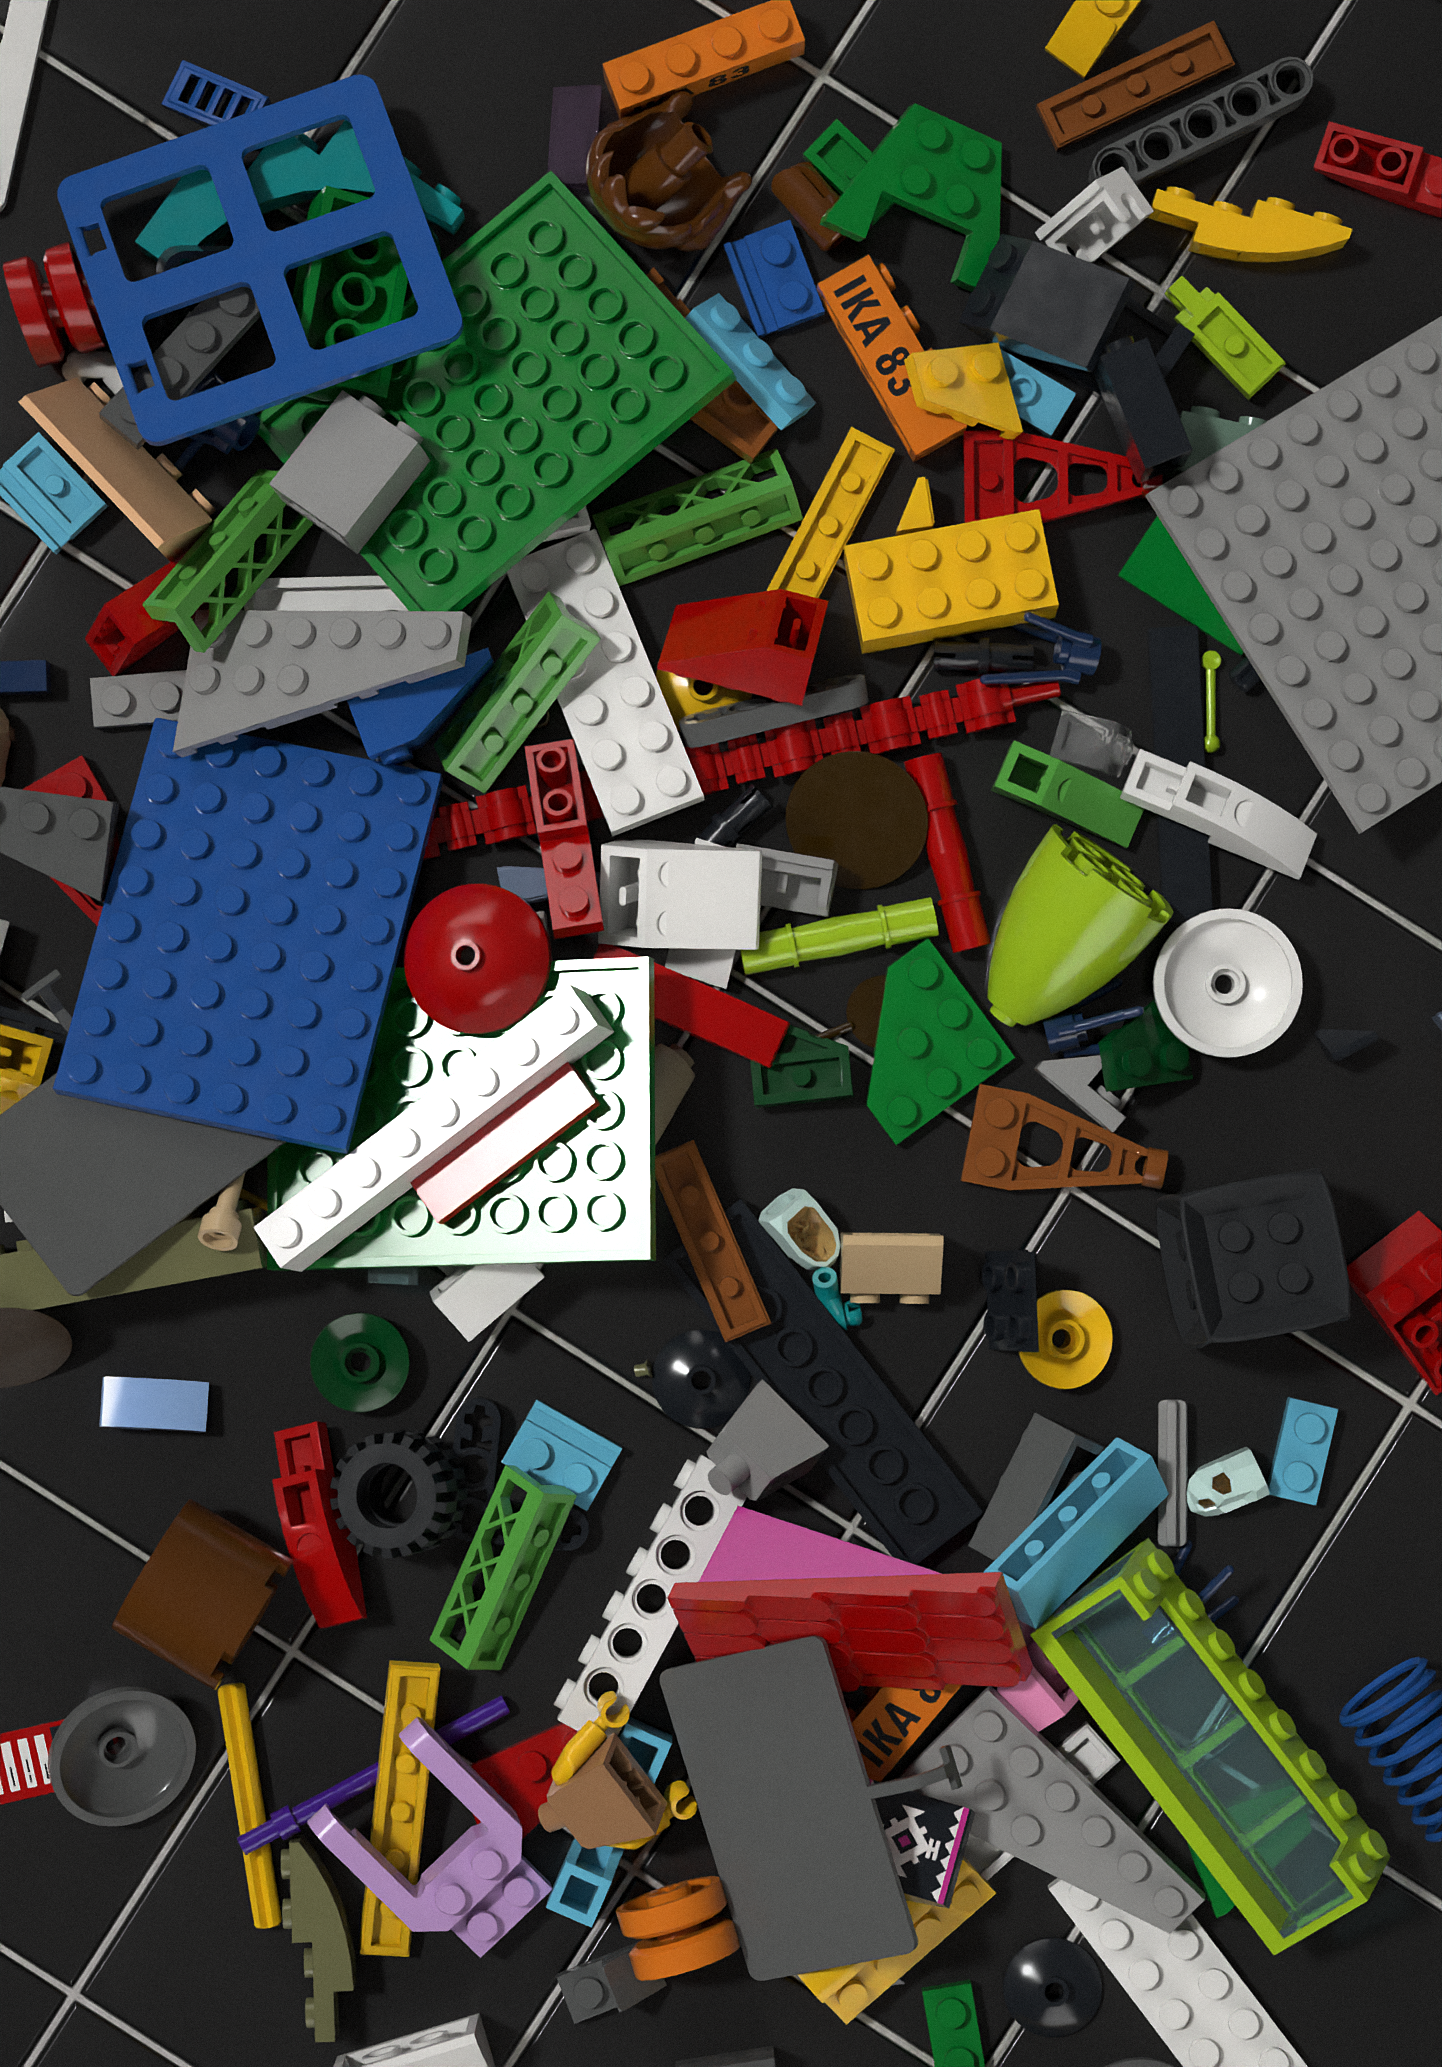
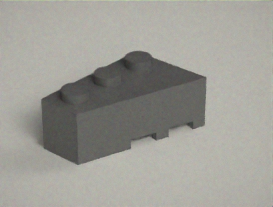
M0 787V853L99 901H105L110 881L120 803Z

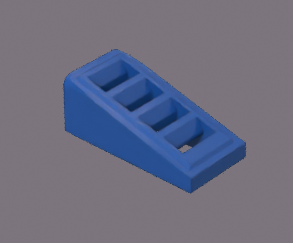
M182 60L163 99L162 106L205 127H209L234 118L241 101L249 104L245 114L272 103L269 97L251 88ZM190 77L198 80V83L188 104L179 101ZM209 85L215 88V91L205 111L197 107ZM226 93L232 96L223 117L219 118L215 116V113Z

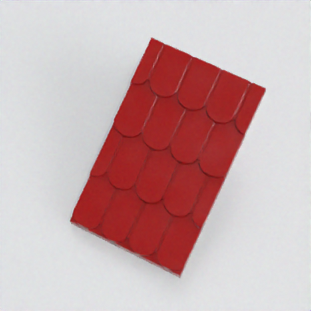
M737 1506L698 1582L674 1583L667 1597L671 1608L674 1609L673 1612L682 1632H685L684 1636L692 1654L695 1655L696 1662L750 1650L765 1649L768 1645L789 1640L819 1636L827 1642L841 1690L846 1692L855 1691L859 1686L943 1690L946 1684L1014 1687L1018 1685L1019 1681L1026 1682L1033 1669V1664L1002 1572L942 1574L741 1506Z

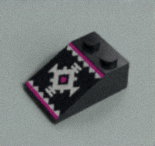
M869 1779L870 1785L882 1783ZM912 1791L875 1798L906 1901L949 1909L975 1812L972 1809Z

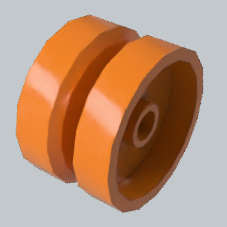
M699 1877L667 1885L637 1896L617 1908L616 1914L622 1934L633 1939H643L636 1943L629 1953L636 1979L641 1981L656 1980L689 1972L721 1960L739 1949L740 1942L733 1920L720 1916L714 1917L727 1904L720 1877Z

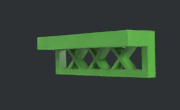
M777 448L759 454L752 464L742 460L592 515L619 587L803 520L793 483ZM774 468L777 475L761 482L750 481L754 475ZM714 489H727L725 494L714 499L704 498L707 492ZM671 505L681 506L676 513L668 516L658 515L662 508ZM624 522L635 523L631 529L613 536L610 535L608 528Z
M258 469L142 604L152 619L175 622L196 652H206L313 525V522L299 513L298 517L287 529L282 528L283 508L286 503L280 499L269 485L279 471ZM261 534H267L266 554L260 562H253L254 542ZM232 568H238L237 589L230 597L224 596L225 576ZM203 602H208V623L200 631L191 616Z
M548 591L434 744V748L445 771L484 794L601 640L595 629L569 614L560 597Z
M505 1465L430 1637L432 1643L467 1670H501L577 1495L565 1486L540 1484L517 1466ZM516 1484L525 1490L527 1495L520 1511L513 1514L510 1496ZM502 1528L505 1546L501 1555L494 1558L491 1540L495 1531ZM483 1572L486 1589L481 1600L475 1602L472 1583L476 1574ZM464 1616L467 1633L460 1645L449 1636L457 1618Z

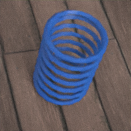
M1415 1657L1391 1668L1358 1692L1343 1707L1339 1715V1723L1343 1727H1357L1354 1743L1360 1747H1371L1368 1762L1372 1766H1386L1382 1781L1388 1786H1400L1397 1795L1398 1803L1405 1806H1414L1411 1821L1415 1825H1428L1424 1838L1428 1842L1435 1843L1442 1841V1831L1434 1833L1442 1824V1807L1436 1814L1427 1817H1421L1420 1812L1427 1802L1442 1795V1774L1422 1794L1414 1797H1406L1405 1795L1415 1781L1442 1768V1744L1423 1758L1409 1774L1397 1778H1392L1391 1775L1401 1761L1418 1754L1442 1738V1715L1419 1730L1395 1754L1384 1758H1378L1377 1755L1386 1742L1409 1731L1442 1707V1688L1430 1693L1407 1709L1381 1734L1366 1739L1363 1738L1364 1733L1374 1721L1409 1702L1426 1689L1435 1679L1436 1671L1426 1669L1428 1660L1424 1657ZM1416 1667L1406 1679L1382 1698L1350 1715L1357 1706L1383 1685L1400 1674Z

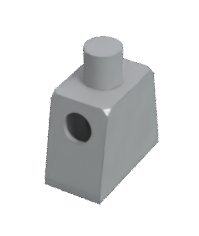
M762 1379L707 1450L708 1458L716 1465L709 1471L708 1481L712 1488L721 1495H729L738 1487L750 1500L759 1501L807 1474L829 1445Z

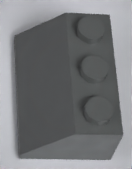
M1034 1413L1028 1427L1022 1434L1021 1441L1005 1473L1000 1478L999 1485L983 1517L978 1522L976 1531L968 1546L995 1561L1107 1447Z

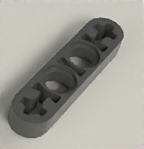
M845 675L808 684L802 706L788 702H778L769 697L760 696L687 715L679 720V727L685 747H702L851 710L867 704L870 698L864 675Z

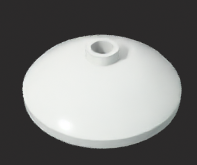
M1230 908L1201 913L1179 926L1164 943L1158 955L1153 975L1155 1002L1161 1018L1168 1029L1188 1047L1206 1055L1225 1058L1249 1055L1266 1048L1276 1041L1293 1021L1300 1005L1303 988L1301 965L1294 947L1285 934L1273 923L1255 913ZM1220 975L1227 976L1232 982L1231 990L1227 994L1219 993L1215 988V980Z

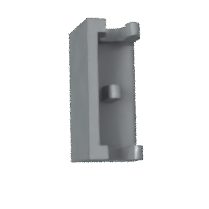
M737 843L736 848L763 850L761 906L829 917L838 870V863L836 861Z

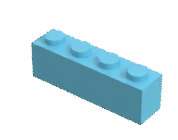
M1116 1437L983 1572L1003 1573L1018 1620L1037 1630L1169 1495L1152 1456Z

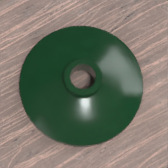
M369 1313L347 1314L329 1323L315 1340L310 1358L311 1374L319 1392L333 1405L351 1412L372 1411L388 1404L403 1388L408 1377L410 1365L408 1348L401 1333L387 1320ZM358 1352H364L370 1357V1366L365 1371H359L353 1366V1356Z

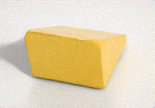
M925 477L917 479L895 536L933 529L935 521L929 483Z

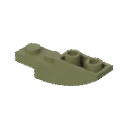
M293 1835L289 1842V1849L281 1850L282 1879H290L291 1898L283 1899V1928L292 1929V1943L312 1942V1948L304 1949L305 1978H313L314 1997L306 1998V2027L315 2028V2042H335L339 2034L338 1992L354 1991L358 1982L351 1929L341 1897L319 1854L304 1835Z

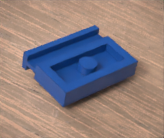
M791 220L749 234L735 242L723 244L754 331L759 339L770 333L779 332L824 315L825 310Z

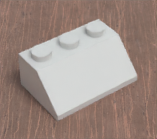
M480 2013L337 2056L333 2067L496 2066Z

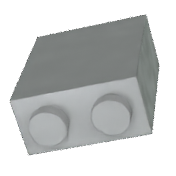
M342 390L269 485L284 503L358 554L431 460L420 446L423 438L413 428L402 421H399L396 426L392 425L383 418L386 414L385 411L374 401L364 395L359 400H356Z

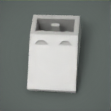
M621 838L602 844L600 905L604 931H599L598 943L641 948L759 949L763 850Z

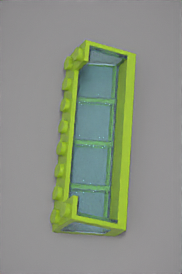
M1149 1538L1068 1597L1037 1630L1034 1629L1030 1636L1274 1956L1369 1900L1391 1857L1387 1851L1385 1841L1377 1831L1367 1826L1357 1813V1807L1352 1797L1345 1790L1339 1789L1327 1773L1321 1756L1306 1746L1297 1734L1292 1718L1284 1710L1278 1709L1266 1693L1265 1685L1260 1676L1255 1671L1246 1667L1236 1654L1235 1646L1228 1634L1221 1629H1217L1205 1613L1200 1597L1194 1591L1185 1587L1174 1572L1173 1563L1168 1555L1162 1550L1157 1549Z

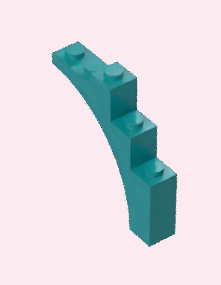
M345 120L320 155L316 153L319 146L304 133L263 148L247 170L262 215L281 208L313 201L326 185L369 198L374 195L375 188L349 121ZM403 157L426 220L455 235L466 220L463 209L459 207L462 200L440 183L433 189L419 178L422 171ZM198 170L181 177L136 239L135 243L141 252L155 262H158V258L163 251L172 246H214L231 233L211 174L207 170ZM180 259L179 266L187 264L184 259Z

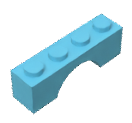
M629 1716V1720L623 1725L618 1737L652 1783L655 1784L672 1745L673 1735ZM574 1837L549 1894L546 1908L592 1928L612 1883L624 1849L607 1846L587 1849L581 1847Z

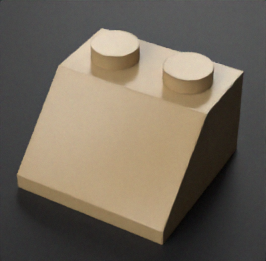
M840 1232V1293H850V1303H880V1294H900V1303L929 1304V1294H941L943 1235L934 1233Z

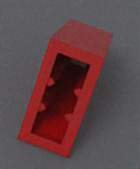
M186 553L111 599L102 607L85 640L112 676H118L180 630L175 622L152 619L142 604ZM203 602L197 610L208 609L209 603ZM195 611V613L191 616L192 620H193V619L195 618V616H196V611Z

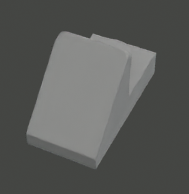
M1100 1055L1041 1061L1034 1068L1038 1074L1104 1129L1114 1132L1126 1118L1117 1110L1122 1102L1110 1091L1106 1092L1105 1087L1100 1084L1095 1090L1088 1086L1102 1069Z

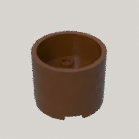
M190 1498L150 1556L123 1602L111 1628L211 1689L216 1690L226 1675L219 1671L218 1668L223 1661L232 1665L275 1596L278 1585L271 1581L276 1572L285 1577L294 1560Z

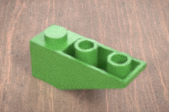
M1015 740L1009 747L991 789L993 792L1126 849L1144 811V808L1120 799L1121 790L1057 758Z

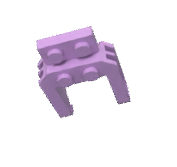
M417 1716L399 1733V1737L418 1760L481 1823L471 1826L421 1874L419 1882L416 1885H412L356 1828L350 1831L330 1811L327 1803L307 1822L321 1842L413 1932L449 1931L451 1929L481 1958L552 1890V1886L521 1854L522 1825L520 1824L517 1812L430 1725Z

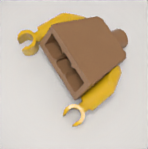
M614 1691L601 1695L597 1703L599 1712L597 1719L594 1722L588 1720L564 1747L552 1768L553 1781L547 1794L548 1802L539 1806L538 1816L543 1828L550 1833L567 1827L581 1847L592 1849L607 1846L635 1850L669 1827L672 1817L675 1816L680 1820H686L695 1815L697 1803L693 1796H689L682 1802L677 1803L681 1798L686 1797L690 1791L684 1781H675L668 1785L663 1797L616 1733L608 1736L604 1733L609 1727H622L627 1723L630 1716L627 1704L623 1705L616 1714L609 1715L606 1713L607 1709L617 1699Z

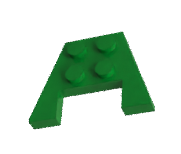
M914 103L906 109L874 150L864 167L852 178L844 188L842 195L822 216L819 225L860 242L866 238L879 198L887 199L966 235L950 283L973 292L989 260L990 253L1000 238L1002 143Z

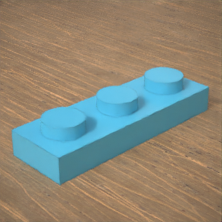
M720 293L693 308L685 317L730 367L737 378L736 381L780 430H783L804 416L816 404L813 398L806 392L801 381L790 374L775 357L769 345L759 339L740 317L737 309L728 303Z

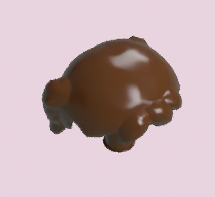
M687 91L676 92L665 102L646 106L609 123L607 127L595 136L586 157L585 178L596 209L616 233L636 245L652 249L674 247L684 252L703 250L722 229L737 199L752 184L751 175L744 171H737L730 176L721 177L706 158L708 153L711 154L713 152V143L710 135L702 126L696 123L682 122L693 105V98Z

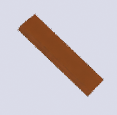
M1211 21L1038 103L1036 110L1056 152L1233 69L1235 63L1215 21Z
M694 1140L655 1156L656 1180L725 1342L770 1324L769 1316Z

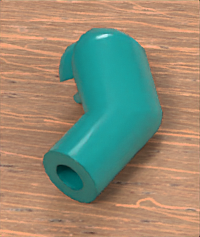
M829 1267L817 1269L812 1277L817 1298L842 1330H847V1326H859L863 1322L860 1303H850V1300L842 1302L836 1272Z

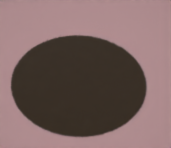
M848 751L833 754L819 760L800 776L788 799L786 828L791 846L796 854L830 859L838 863L836 886L849 889H869L892 882L914 864L926 840L928 814L920 789L910 775L900 766L877 754Z
M0 1308V1388L23 1385L39 1380L57 1370L67 1360L71 1352L72 1340L68 1330L59 1321L46 1314L29 1309Z

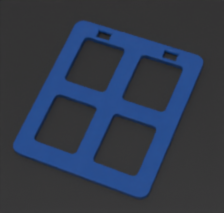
M353 75L79 172L65 178L58 187V201L137 428L142 438L150 445L163 446L450 344L456 341L462 334L464 324L458 304L380 92L374 80L366 75ZM339 120L349 121L375 188L374 195L370 199L276 232L269 230L265 224L244 165L245 155L251 151ZM207 170L211 174L234 239L232 246L224 251L136 282L128 281L103 214L104 206L113 200L189 173ZM100 227L107 249L96 252L91 256L83 232ZM383 236L392 238L418 306L417 313L413 317L320 350L311 348L286 282L287 272L298 266ZM239 287L250 288L255 297L276 357L274 365L180 400L174 401L169 399L144 331L145 323L152 318ZM148 364L155 386L142 390L139 393L131 368Z

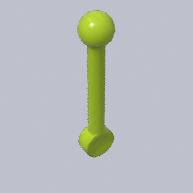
M1211 650L1205 652L1200 661L1201 666L1206 670V736L1203 738L1204 751L1207 753L1217 752L1221 745L1220 739L1216 736V669L1221 664V657L1216 651Z

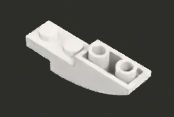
M1142 749L1139 750L1120 799L1210 835L1208 839L1210 844L1298 880L1302 875L1317 833L1299 819L1239 783L1191 761L1187 767H1183Z

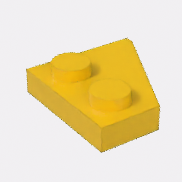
M999 342L911 353L904 360L917 407L936 414H948L955 421L972 427L979 422L1001 430L1000 437L1005 439H1015L1023 432Z

